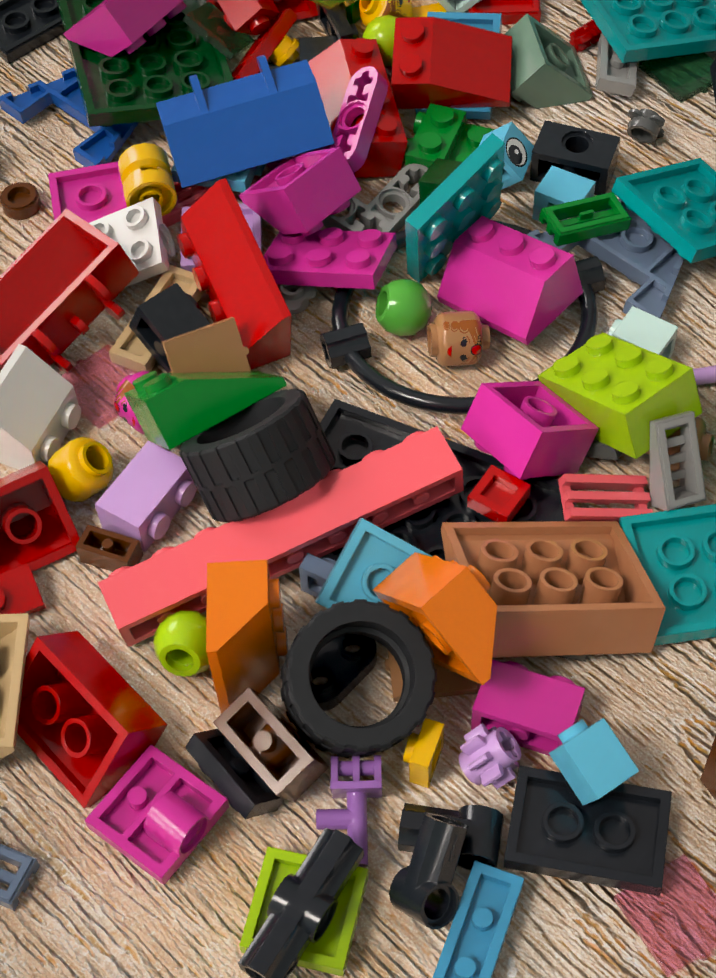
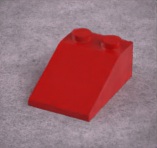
M437 17L395 18L391 87L397 109H428L430 103L450 108L510 107L512 36Z

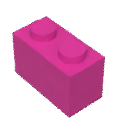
M492 659L491 677L484 685L480 686L472 708L471 730L482 723L488 730L494 726L496 728L502 727L513 735L520 747L550 756L549 752L563 744L557 735L578 722L585 688L577 686L573 681L562 676L548 677L529 671L525 666L517 662H499Z

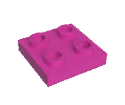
M150 745L84 821L91 831L165 885L229 808L228 799L156 747Z

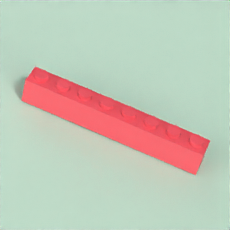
M438 426L425 432L417 431L407 436L403 442L391 448L375 450L367 454L362 461L343 470L334 469L329 471L327 476L315 484L314 487L273 510L241 521H230L219 527L205 528L198 532L193 539L176 547H164L156 551L151 558L132 567L118 568L108 578L97 583L121 636L127 646L130 647L154 636L159 624L168 615L179 611H198L199 613L207 611V563L267 559L270 579L278 578L299 568L307 553L321 558L344 547L359 518H363L383 529L464 491L463 469Z

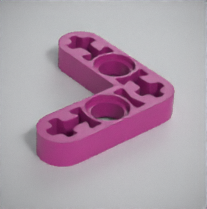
M372 66L363 67L352 76L332 134L335 144L313 150L318 151L340 147L353 173L363 166L367 158L388 91L387 80L377 69ZM364 114L363 119L357 125L351 127L352 122L359 115ZM288 158L268 163L267 166L274 170Z

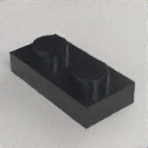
M317 0L318 21L326 36H336L337 41L339 39L359 38L355 24H349L347 20L345 6L342 1Z
M219 729L194 733L185 748L196 760L200 770L212 779L227 797L231 807L239 812L244 819L277 811L285 800L275 795Z

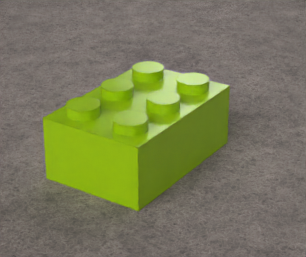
M603 332L588 339L586 344L568 356L556 360L553 366L538 375L539 381L599 428L594 438L595 440L635 459H638L650 450V421L686 411H694L695 418L703 413L693 368ZM680 427L665 430L666 438L679 430Z

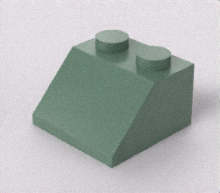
M526 14L504 34L512 36L513 40L511 95L519 102L524 100L534 108L540 109L584 102L593 97L575 47L532 16Z

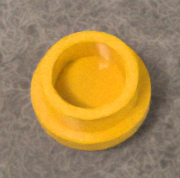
M286 34L269 57L271 63L277 66L292 64L300 54L296 50L300 44L296 38L291 39Z

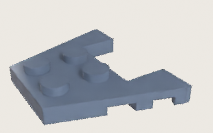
M620 198L618 199L632 219L628 230L561 246L555 245L553 241L555 235H549L547 231L540 233L537 229L527 234L565 252H569L576 245H579L594 256H597L599 260L604 261L624 274L629 280L641 285L626 300L622 311L625 314L634 306L661 319L684 261L676 249L660 235L654 233L650 226L635 212L629 210Z

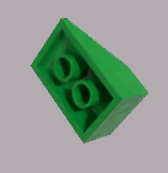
M152 371L134 380L132 384L135 388L124 393L147 440L171 450L287 386L283 377L258 371L161 373L160 375H158L157 371Z

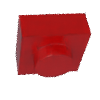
M491 465L467 496V507L495 522H511L530 496L531 485Z

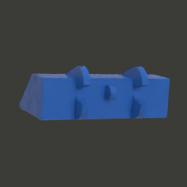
M257 56L256 59L260 73L201 89L197 74L189 76V81L193 92L156 103L182 189L335 144L319 88L307 59L270 70L266 56Z

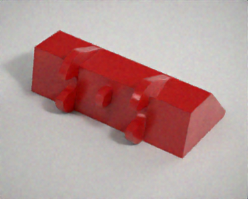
M67 208L0 275V371L18 344L27 346L49 366L53 363L60 370L68 374L74 366L61 354L80 334L85 335L90 329L88 326L103 310L117 320H120L125 315V311L113 300L139 274V271L118 242Z

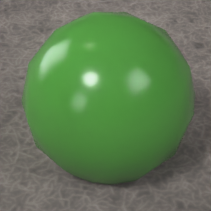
M411 279L391 281L383 286L379 292L375 311L376 319L386 332L399 337L415 335L426 327L432 316V302L428 291L422 284Z

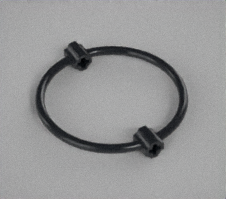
M496 221L526 235L531 232L529 229L514 224ZM405 229L395 233L397 242L395 251L406 247ZM597 256L575 261L583 293L578 297L581 307V321L577 337L565 356H568L586 344L588 339L595 336L598 321L595 292L605 290L606 282L602 264ZM356 288L337 289L331 316L333 331L320 334L321 346L329 368H336L347 364L368 386L396 402L413 408L442 414H468L475 397H449L420 392L400 385L375 370L365 360L372 357L363 323L348 325L349 303Z

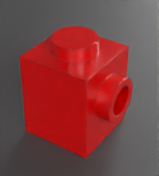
M217 0L225 13L223 17L226 24L233 31L254 36L266 31L271 25L270 21L280 13L273 0Z

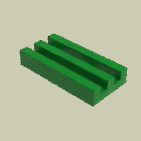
M613 192L541 208L539 215L540 222L542 224L547 223L546 231L548 234L555 235L553 241L556 246L628 230L632 220Z

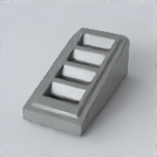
M686 411L650 421L649 489L652 507L669 511L707 500L694 411ZM680 427L679 436L666 439L665 430ZM680 445L679 453L668 454V448ZM680 462V469L671 471L670 465ZM680 479V486L673 487V481Z

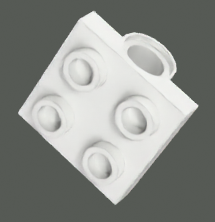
M153 197L89 223L118 242L139 271V274L126 287L170 270L168 258L175 256V244L172 235L163 223L161 206Z

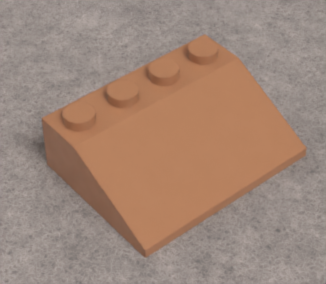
M618 521L442 522L441 534L445 560L449 562L454 560L458 564L467 567L469 565L474 566L485 576L491 586L486 592L497 604L492 658L652 653L666 607Z

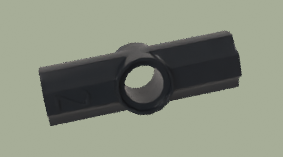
M325 828L296 874L291 873L287 875L280 883L269 903L266 921L238 962L240 969L251 978H288L297 966L309 943L312 942L314 944L323 936L336 912L339 895L364 857V850L351 837L337 829L330 830Z

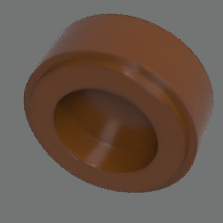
M18 182L11 184L0 195L3 212L7 217L14 220L28 219L34 216L41 208L38 190L30 183Z

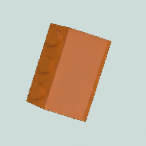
M414 552L373 589L374 593L382 603L388 604L390 608L398 612L402 611L410 617L409 620L416 627H420L425 634V640L432 647L435 664L481 685H484L490 679L497 604L486 592L491 588L488 580L472 565L467 567L458 564L454 560L449 562L442 560L436 555L431 557Z
M267 559L207 563L206 653L222 714L248 687L259 693L264 690L280 674L279 656H284L288 652L287 628L284 627L283 603H281L279 578L270 579Z

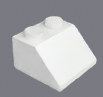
M18 344L0 371V463L20 470L38 461L48 465V460L54 452L60 449L61 443L69 430L77 426L81 416V407L79 406L74 386L27 346Z

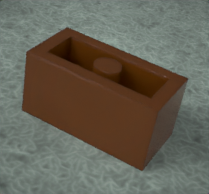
M89 524L76 545L80 562L111 572L121 567H132L139 564L143 557L139 540Z

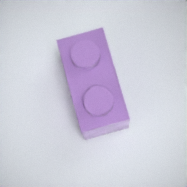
M147 441L95 503L102 529L139 540L142 551L146 552L155 539L159 540L165 535L172 518L180 508L190 504L197 488L180 456Z

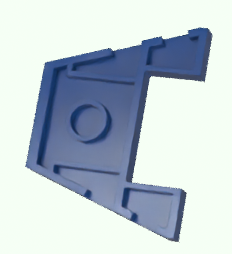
M74 67L62 71V78L48 84L41 80L29 84V91L13 97L11 92L0 96L1 109L22 124L49 105L54 104L94 131L93 135L73 149L75 160L84 167L110 163L139 123L114 124L109 127H89Z

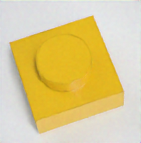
M425 718L420 734L412 733L410 735L403 756V762L409 763L410 783L429 788L444 746L443 723Z

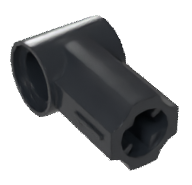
M409 803L404 804L399 827V851L413 853L424 815H426V812L457 820L469 826L457 866L471 870L474 861H478L497 868L504 816L501 812L483 805H465L460 807L459 811Z
M426 812L410 865L401 869L395 875L390 885V901L396 909L433 930L441 929L449 924L456 914L459 903L458 892L451 884L469 826L457 820Z

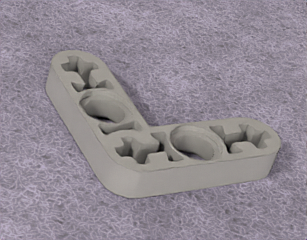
M414 163L406 165L368 205L353 196L349 199L350 206L346 208L349 214L343 217L329 215L322 220L323 226L326 228H340L342 231L377 229L381 232L397 233L405 225V219L420 205L419 183L416 182H419L428 168ZM409 183H410V184L416 183V184L410 189V194H408V193H407V190H408V185H409ZM387 202H396L404 210L398 213H391L383 205Z

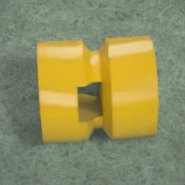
M150 143L136 144L126 149L120 155L118 167L127 207L153 197L161 206L162 216L170 213L176 205L177 195L167 153L163 148Z

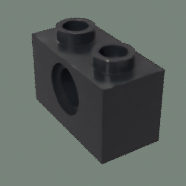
M545 120L532 150L530 180L541 182L553 165L596 181L594 195L606 194L617 166L621 137Z

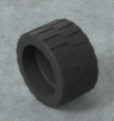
M285 389L268 395L185 441L179 451L212 519L220 522H236L252 518L295 499L324 479L328 472L332 470L336 461V456L306 393L299 389Z
M355 599L353 602L346 603L342 601L332 604L330 608L324 611L321 610L312 616L306 626L303 625L297 633L285 656L286 659L281 670L282 702L284 701L287 710L286 715L290 722H293L299 730L298 733L305 740H309L316 745L315 748L325 753L328 751L337 754L338 757L349 758L350 756L360 755V758L369 757L380 751L382 753L412 734L414 728L419 726L427 716L426 712L429 706L432 705L435 697L434 687L437 681V669H435L433 660L435 656L432 647L428 645L424 638L425 634L419 626L416 627L409 620L410 617L402 611L398 612L390 608L388 604L379 601L378 603L368 602L367 599ZM355 634L374 639L390 651L399 665L403 680L402 693L394 710L380 722L369 726H349L337 722L321 709L313 695L311 670L314 660L326 644L340 636Z

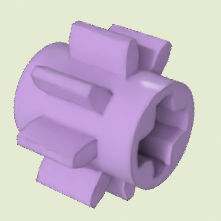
M482 723L464 735L466 743L460 746L462 752L459 754L458 759L463 773L472 783L476 785L482 784L484 787L492 783L498 789L516 778L513 770L519 767L517 761L521 759V750L516 739L508 730L502 727L496 728L495 726L488 730Z

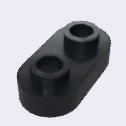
M355 634L344 635L330 641L319 651L311 670V687L313 695L323 711L331 710L339 705L373 670L377 662V647L374 639ZM349 645H358L360 650L348 652L345 648ZM317 677H325L329 680L324 685L313 683V680Z

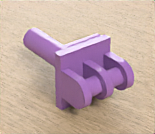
M360 755L352 756V761H339L338 756H331L330 790L332 798H347V809H316V829H347V836L351 837L364 850V857L358 867L368 866L367 798H383L381 755H374V760L361 761ZM339 776H353V781H339ZM360 776H374V780L361 781Z

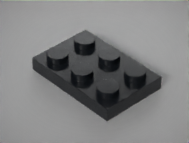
M519 765L503 868L660 896L663 884L672 792L622 783L600 799L582 805L561 772Z

